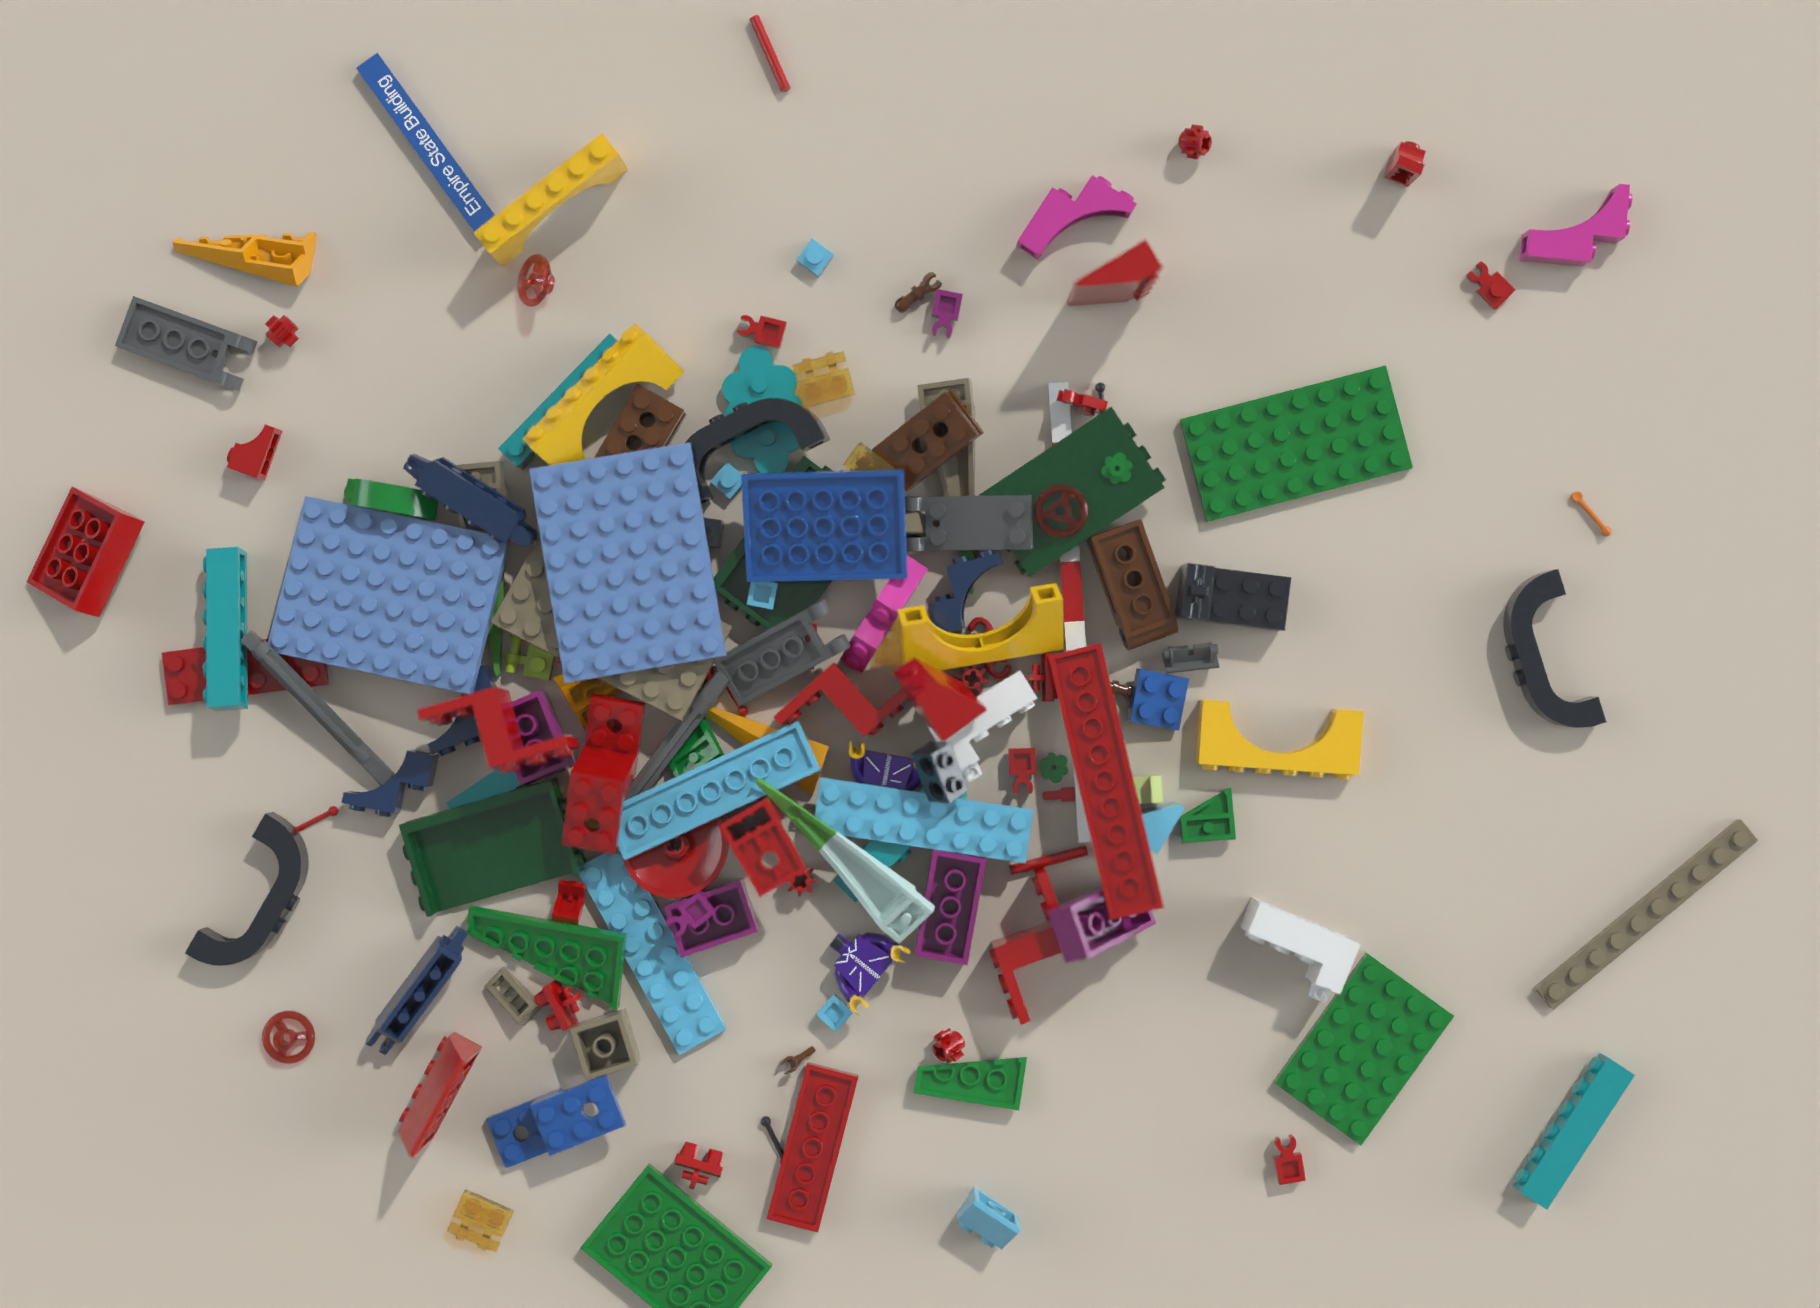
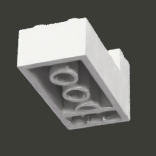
M1020 670L976 696L986 707L987 711L944 741L951 742L962 775L968 782L982 775L977 763L980 759L969 741L971 739L975 742L980 741L989 735L987 729L994 725L1000 728L1012 720L1010 715L1014 712L1019 711L1022 714L1035 706L1033 701L1037 699V696ZM928 726L935 740L937 742H942L941 739Z
M1252 897L1239 926L1246 931L1244 935L1249 937V939L1263 945L1266 940L1270 942L1269 946L1289 955L1290 951L1295 952L1294 956L1298 957L1299 960L1310 964L1305 975L1312 982L1309 996L1324 1003L1332 991L1341 994L1361 945L1345 935Z

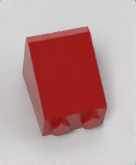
M916 657L904 663L893 673L920 717L942 742L987 711L986 707L961 681Z

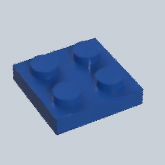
M1136 668L1126 721L1179 731L1189 678Z

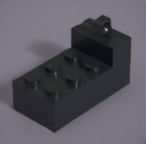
M1186 563L1181 565L1175 608L1176 618L1285 631L1291 577Z

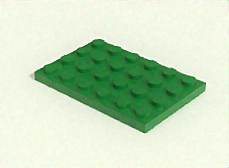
M1365 952L1346 979L1341 994H1335L1273 1082L1362 1146L1451 1022L1454 1015Z
M648 1163L580 1247L581 1250L652 1308H739L772 1267L771 1262L650 1163Z

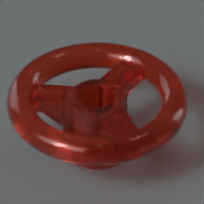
M534 254L524 262L517 284L518 295L522 303L528 307H534L540 304L546 295L552 292L555 285V278L551 274L550 264L546 257L541 254ZM534 264L533 271L530 274L529 278L526 280L527 274L531 266ZM529 288H533L536 293L533 299L528 298L526 290Z
M1057 484L1050 486L1036 500L1034 507L1035 520L1040 529L1052 537H1070L1079 532L1087 520L1088 505L1086 499L1079 490L1070 485ZM1063 492L1061 500L1055 501L1050 506V509L1042 511L1043 504L1049 496L1054 493ZM1071 495L1077 500L1080 507V515L1077 522L1071 517V507L1068 504ZM1058 506L1065 507L1066 513L1064 516L1056 514ZM1051 517L1057 522L1065 521L1070 528L1065 530L1054 529L1044 519Z
M282 1011L273 1015L265 1024L262 1032V1043L265 1051L272 1059L280 1063L292 1064L303 1060L310 1054L315 1043V1030L310 1020L303 1014L296 1011ZM283 1019L299 1021L306 1031L295 1032L289 1029L283 1022ZM274 1025L278 1031L273 1036V1044L278 1051L273 1048L270 1040L271 1030ZM284 1034L290 1036V1042L285 1041ZM307 1040L302 1051L292 1056H286L287 1050L292 1048L297 1041Z

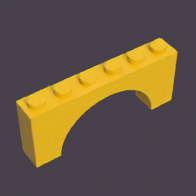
M601 133L473 233L503 267L524 251L523 244L526 238L557 207L587 188L598 184L609 185L628 169L619 153L605 135Z
M634 323L631 328L624 331L622 337L612 347L604 352L599 361L593 367H590L574 386L566 391L565 396L555 406H552L536 425L529 429L523 440L549 465L586 460L581 444L583 428L590 412L604 396L622 385L640 381L654 383L667 390L684 371L642 328Z
M1056 583L1030 587L1028 600L1015 618L997 629L980 634L961 635L940 629L928 618L924 605L897 609L901 660L903 664L916 657L938 670H947L1064 650L1063 599Z
M1199 700L1195 763L1202 764V769L1218 770V765L1229 766L1228 771L1245 772V767L1255 768V773L1271 774V769L1282 770V775L1298 776V771L1308 772V777L1324 778L1325 773H1334L1335 779L1351 780V775H1359L1364 711L1331 709L1329 722L1315 741L1296 751L1274 753L1254 746L1240 734L1232 720L1230 702Z

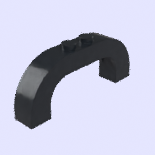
M767 398L747 404V402L741 403L733 407V412L724 417L723 414L711 418L709 425L696 431L685 443H691L700 501L703 504L713 499L705 480V465L710 455L717 449L762 426L773 422L785 424L791 429L803 451H809L831 439L820 419L806 407L786 399Z
M1559 569L1549 570L1532 576L1517 587L1505 608L1503 629L1507 642L1505 652L1508 659L1513 661L1515 683L1518 687H1521L1522 693L1530 707L1548 722L1559 726L1575 728L1592 727L1606 723L1599 697L1589 696L1577 701L1568 702L1558 697L1550 686L1532 627L1534 614L1540 605L1550 599L1566 595Z
M274 812L264 814L252 837L272 849L278 859L279 873L251 925L239 938L222 936L208 927L199 929L185 952L188 956L210 965L224 966L236 964L261 952L269 945L275 935H279L285 928L287 921L284 919L289 911H294L300 901L298 895L307 878L309 858L305 842L300 833L296 831L288 820Z

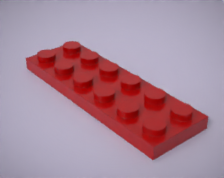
M204 647L161 652L168 705L204 701L203 691L207 688V678H205L203 673V664L206 662ZM247 648L248 695L287 690ZM279 654L310 687L329 685L327 664Z
M807 1062L767 1220L818 1233L859 1075Z

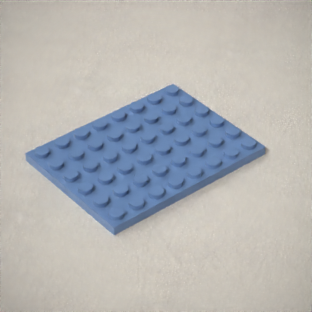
M691 443L529 469L565 683L727 656Z
M305 496L268 644L281 655L468 695L474 693L510 541L500 543L493 540L488 533Z

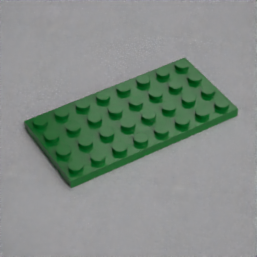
M1386 365L1179 420L1206 522L1413 468Z

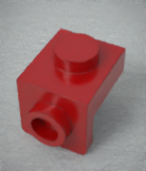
M559 880L558 895L552 912V921L579 924L586 900L584 883L574 880Z

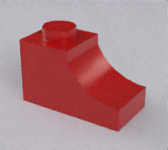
M1401 141L1393 152L1384 178L1409 187L1422 174L1425 166L1423 159L1426 151L1420 149V146L1414 142L1405 141L1404 143Z
M264 425L260 434L250 442L244 444L235 443L227 455V468L265 481L283 431Z

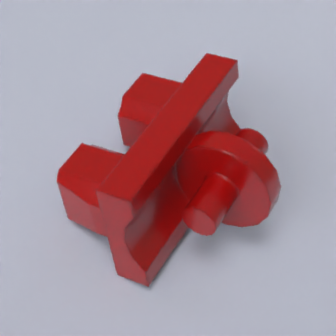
M1054 653L1041 654V675L1040 664L1032 665V675H1024L1027 681L1032 680L1033 691H1040V680H1042L1043 702H1054V699H1058L1048 657Z
M553 980L542 987L543 990L534 996L540 1008L550 1004L554 1012L545 1018L550 1031L557 1029L564 1031L579 1022L575 1013L580 1010L576 1003L577 1000L582 998L580 992L573 995L569 986L563 988L559 981Z
M686 1141L680 1154H676L674 1162L675 1165L694 1170L693 1173L683 1170L681 1178L691 1181L689 1189L694 1190L696 1183L707 1185L709 1177L699 1175L700 1172L720 1178L723 1167H721L723 1152L709 1149L706 1161L703 1162L695 1159L699 1145Z

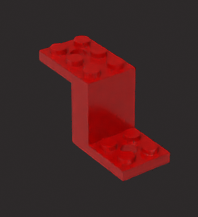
M833 662L773 718L780 725L785 722L788 725L793 723L802 714L799 709L805 704L808 707L814 704L821 697L819 691L822 690L864 737L868 733L873 737L884 727L881 722L888 715L893 719L904 709L901 703L908 696L903 688H901L877 710L839 666Z
M499 687L489 688L417 709L419 720L429 722L430 725L437 724V726L453 723L452 718L463 717V719L476 717L489 769L498 770L499 773L505 772V774L520 771V765L524 764L531 766L547 763L548 757H557V759L573 755L572 750L580 748L578 739L568 735L524 747L510 693L508 690Z
M592 693L585 746L570 773L562 845L616 854L623 802L636 776L645 710L644 702ZM617 719L620 721L622 728H611L608 720ZM586 819H596L600 826L598 828H591L587 825Z
M768 796L722 816L724 822L719 825V828L759 897L808 870L781 823L784 815ZM764 853H775L778 857V863L774 867L764 865L762 861Z
M1044 867L1035 869L1036 877L1031 878L1037 895H1042L1045 902L1040 903L1047 922L991 941L993 948L989 949L995 969L1000 967L1002 971L998 978L1003 993H1009L1011 999L1006 1000L1013 1020L1018 1018L1020 1025L1031 1021L1013 970L1062 953L1047 912L1059 906Z

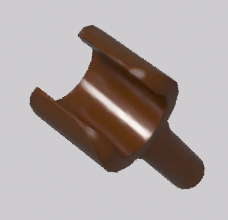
M811 1046L795 1057L788 1056L782 1059L779 1065L786 1061L791 1065V1069L784 1074L788 1075L798 1068V1064L816 1052V1050Z

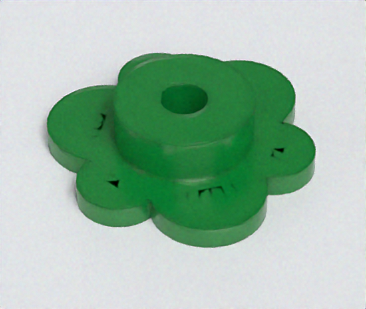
M1116 453L1114 457L1109 456L1105 459L1106 465L1102 468V475L1110 478L1113 484L1118 483L1119 480L1126 482L1131 478L1129 470L1132 469V463L1126 461V456L1123 453ZM1116 466L1120 467L1119 471H1115Z
M1049 753L1047 758L1041 759L1038 763L1039 769L1042 770V778L1050 779L1053 783H1059L1062 777L1067 775L1069 771L1066 767L1067 758L1064 755L1056 756L1054 753ZM1052 765L1056 766L1055 770L1051 769Z

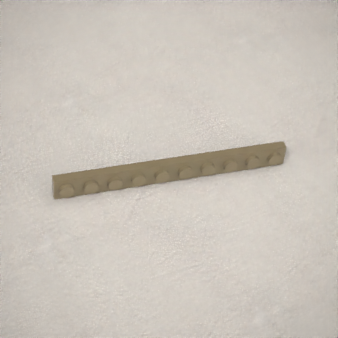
M1737 819L1533 988L1547 1005L1554 1010L1755 844L1758 839L1742 820Z

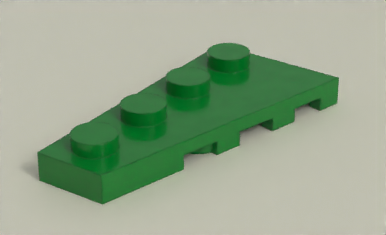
M1027 1057L917 1066L913 1093L1019 1111Z

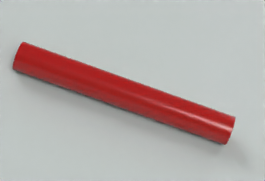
M759 15L752 16L749 19L780 91L786 92L791 87Z
M1084 845L1027 860L1026 863L1009 865L1011 876L1088 856L1087 847Z

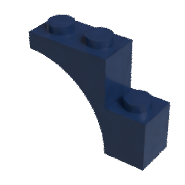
M987 550L978 553L979 558L969 561L968 556L953 559V565L946 566L954 598H951L950 594L934 597L936 603L929 604L933 624L947 632L966 628L964 609L968 594L979 577L991 568L1004 564L1001 553L994 554V550Z
M489 665L480 666L474 693L497 687ZM456 717L451 727L441 737L428 743L431 754L440 753L441 756L455 752V746L465 743L467 747L480 742V732L476 717L467 719Z
M407 750L401 767L388 782L379 788L367 792H343L341 803L350 804L349 809L365 812V809L369 808L376 810V815L391 817L392 813L401 811L406 783H408L409 789L424 791V787L433 786L439 755L418 750Z

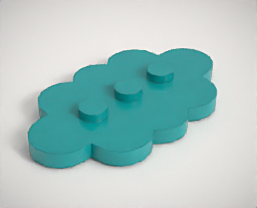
M760 346L747 348L739 358V371L729 374L722 384V393L729 403L724 417L732 413V408L741 403L747 402V404L767 398L786 399L803 406L801 399L794 394L797 388L795 373L784 365H774L771 354L766 349ZM781 422L769 423L731 442L733 451L739 457L754 459L756 468L760 473H784L789 466L788 453L800 448L791 429Z

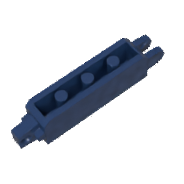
M411 454L408 457L403 469L417 480L415 486L421 489V493L428 498L439 500L448 511L467 518V523L471 526L484 529L489 532V536L493 540L500 543H507L512 540L516 544H520V546L527 547L538 540L539 533L532 526L524 522L527 517L524 508L444 457L430 461L417 454Z
M456 926L448 937L445 935L442 937L438 935L376 1018L375 1027L365 1041L366 1045L372 1047L382 1034L387 1038L381 1044L379 1052L386 1055L395 1043L399 1044L405 1039L459 966L462 960L461 953L464 950L461 944L467 937L466 930Z

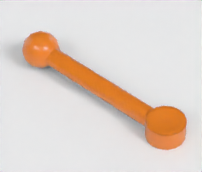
M1578 491L1572 493L1571 500L1580 504L1601 529V534L1605 537L1610 536L1611 528L1605 526L1582 500V493Z

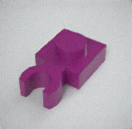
M940 289L936 290L932 317L939 318V321L933 325V336L937 335L938 328L944 327L947 329L946 338H951L952 326L950 320L958 322L963 294Z
M699 891L678 907L682 915L670 917L666 925L669 926L672 922H678L681 928L674 935L679 937L686 931L689 923L693 929H696L717 911L703 893Z

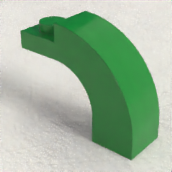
M348 478L347 486L344 490L343 504L435 520L439 500L426 497L419 489Z

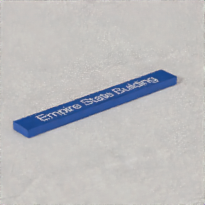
M376 53L356 67L472 230L475 232L493 218L495 214L380 55Z

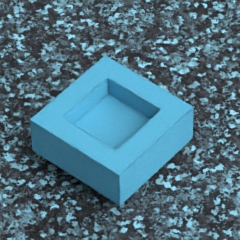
M811 239L796 260L811 273L819 277L834 255L814 239Z
M726 462L710 482L731 500L742 488V474Z
M751 582L746 605L773 610L778 583Z
M835 994L816 1013L834 1032H837L853 1014L849 1006Z

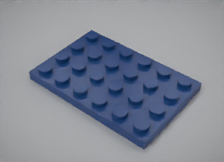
M904 469L749 473L741 475L747 582L908 578Z

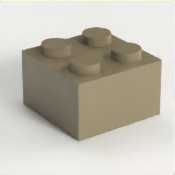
M626 1008L576 1023L570 1028L585 1081L635 1066L641 1060Z

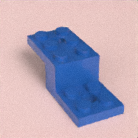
M607 1074L564 1091L561 1087L486 1118L505 1169L548 1152L549 1156L626 1125ZM587 1103L595 1104L598 1108V1114L593 1117L587 1116L584 1113V1105ZM518 1126L525 1127L528 1130V1138L523 1140L517 1138L514 1133L515 1128Z

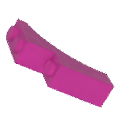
M1092 175L1075 201L1071 199L1072 196L1067 191L1061 188L1056 190L1052 187L1017 240L1016 246L1039 260L1048 245L1061 232L1073 224L1098 216L1129 218L1137 203L1133 202L1134 198L1127 192L1122 190L1118 192L1111 187L1112 184L1101 176L1096 178Z
M1618 184L1611 189L1600 209L1590 219L1581 224L1559 230L1529 229L1522 234L1520 261L1583 267L1591 262V259L1595 256L1596 244L1593 241L1618 243L1626 238L1630 230V220H1627L1628 209H1630L1633 199L1632 193H1629L1630 185Z
M908 555V578L888 580L849 642L851 646L842 654L840 660L845 662L851 669L863 673L898 617L897 609L905 607L926 574L928 568Z

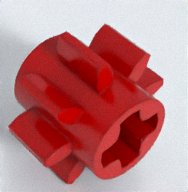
M1192 124L1191 129L1185 128L1179 136V148L1181 153L1187 154V158L1198 160L1199 155L1205 156L1211 148L1212 138L1209 131L1203 130L1204 127L1201 125Z
M273 315L265 323L269 329L265 335L280 348L284 343L291 347L299 339L295 334L299 328L285 315L280 319Z
M976 664L972 665V669H967L966 666H963L962 669L965 672L963 675H956V677L962 679V683L971 692L972 689L976 688L978 692L982 693L981 683L989 682L986 679H982V674L986 672V669L978 671L976 670ZM971 671H974L975 676L979 677V683L975 682L973 687H970L969 682L965 680V675H970Z
M814 868L799 874V876L803 874L807 876L805 886L802 883L796 885V877L787 881L791 884L787 891L797 890L798 897H801L802 891L805 889L812 893L813 890L809 884L816 883L818 880L811 878L810 874Z
M948 1028L934 1036L936 1043L933 1044L932 1050L937 1059L946 1061L949 1064L952 1061L956 1062L964 1056L961 1049L965 1047V1041L959 1032H951V1029Z

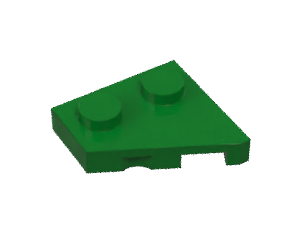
M705 717L669 763L675 777L724 755Z
M1231 788L1223 790L1179 817L1182 844L1236 839Z

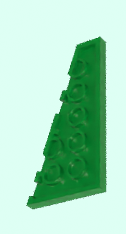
M477 906L469 908L467 935L495 949L498 947L512 954V958L518 961L524 960L534 965V969L569 987L575 986L587 992V996L594 1000L598 998L608 1003V1007L617 1011L620 1006L626 933Z

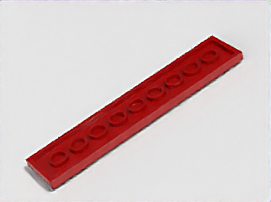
M1097 643L1049 655L1109 918L1114 920L1164 908L1102 644Z

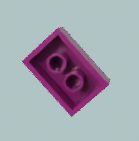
M538 690L512 701L524 747L564 736L547 692ZM573 756L561 759L548 757L547 763L541 765H520L521 770L515 772L520 785L529 786L572 768L575 761Z
M743 878L702 891L703 895L717 912L696 929H693L689 923L686 931L681 936L676 937L674 934L680 930L681 926L678 922L670 924L681 958L758 932L760 927ZM692 896L667 903L664 906L667 918L682 915L678 907Z

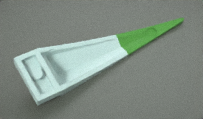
M757 778L756 784L788 816L827 860L878 927L900 944L933 913L935 906L915 890L914 885L767 782Z

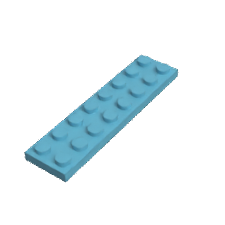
M796 721L624 801L618 847L624 860L633 858L767 796L756 784L757 778H761L775 789L780 790L821 771L800 722Z
M821 777L815 817L843 836L1026 863L1034 810L957 798L951 803L929 802L926 793Z
M619 847L616 854L603 853L584 865L585 869L578 874L609 930L627 934L624 957L678 1054L681 1055L724 1031L727 1027L687 956L681 958L671 927L666 925L667 919L655 897L641 888L632 879L625 867Z

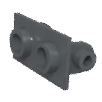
M1212 642L1194 644L1193 650H1189L1188 645L1169 646L1162 653L1166 674L1219 668L1217 659L1218 646L1217 644H1212Z

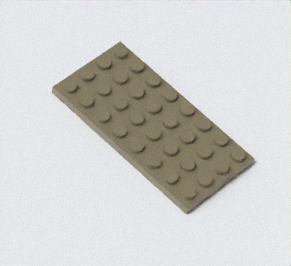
M539 535L538 540L535 542L491 623L561 660L541 537ZM721 621L725 643L732 630V626ZM716 658L599 677L597 679L683 722Z

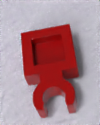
M1480 261L1476 267L1481 271V275L1476 276L1470 271L1466 274V277L1470 282L1478 283L1481 286L1476 293L1495 310L1515 289L1497 271L1491 276L1487 265Z
M748 315L741 316V320L748 322L750 327L747 330L738 329L737 332L740 336L748 337L753 334L756 335L755 343L781 349L787 322L760 316L759 323H757Z
M1064 389V391L1059 390L1057 401L1071 404V406L1080 409L1079 413L1088 416H1095V413L1104 412L1108 401L1086 394H1078L1068 389Z
M1008 748L1009 775H1017V779L1013 783L1014 794H1018V786L1021 783L1027 784L1028 793H1032L1033 784L1028 779V775H1036L1035 748Z
M1292 1134L1289 1135L1290 1142L1287 1146L1281 1145L1279 1137L1274 1139L1276 1148L1281 1152V1155L1273 1156L1279 1185L1306 1181L1302 1154L1300 1152L1293 1153L1296 1148V1139Z

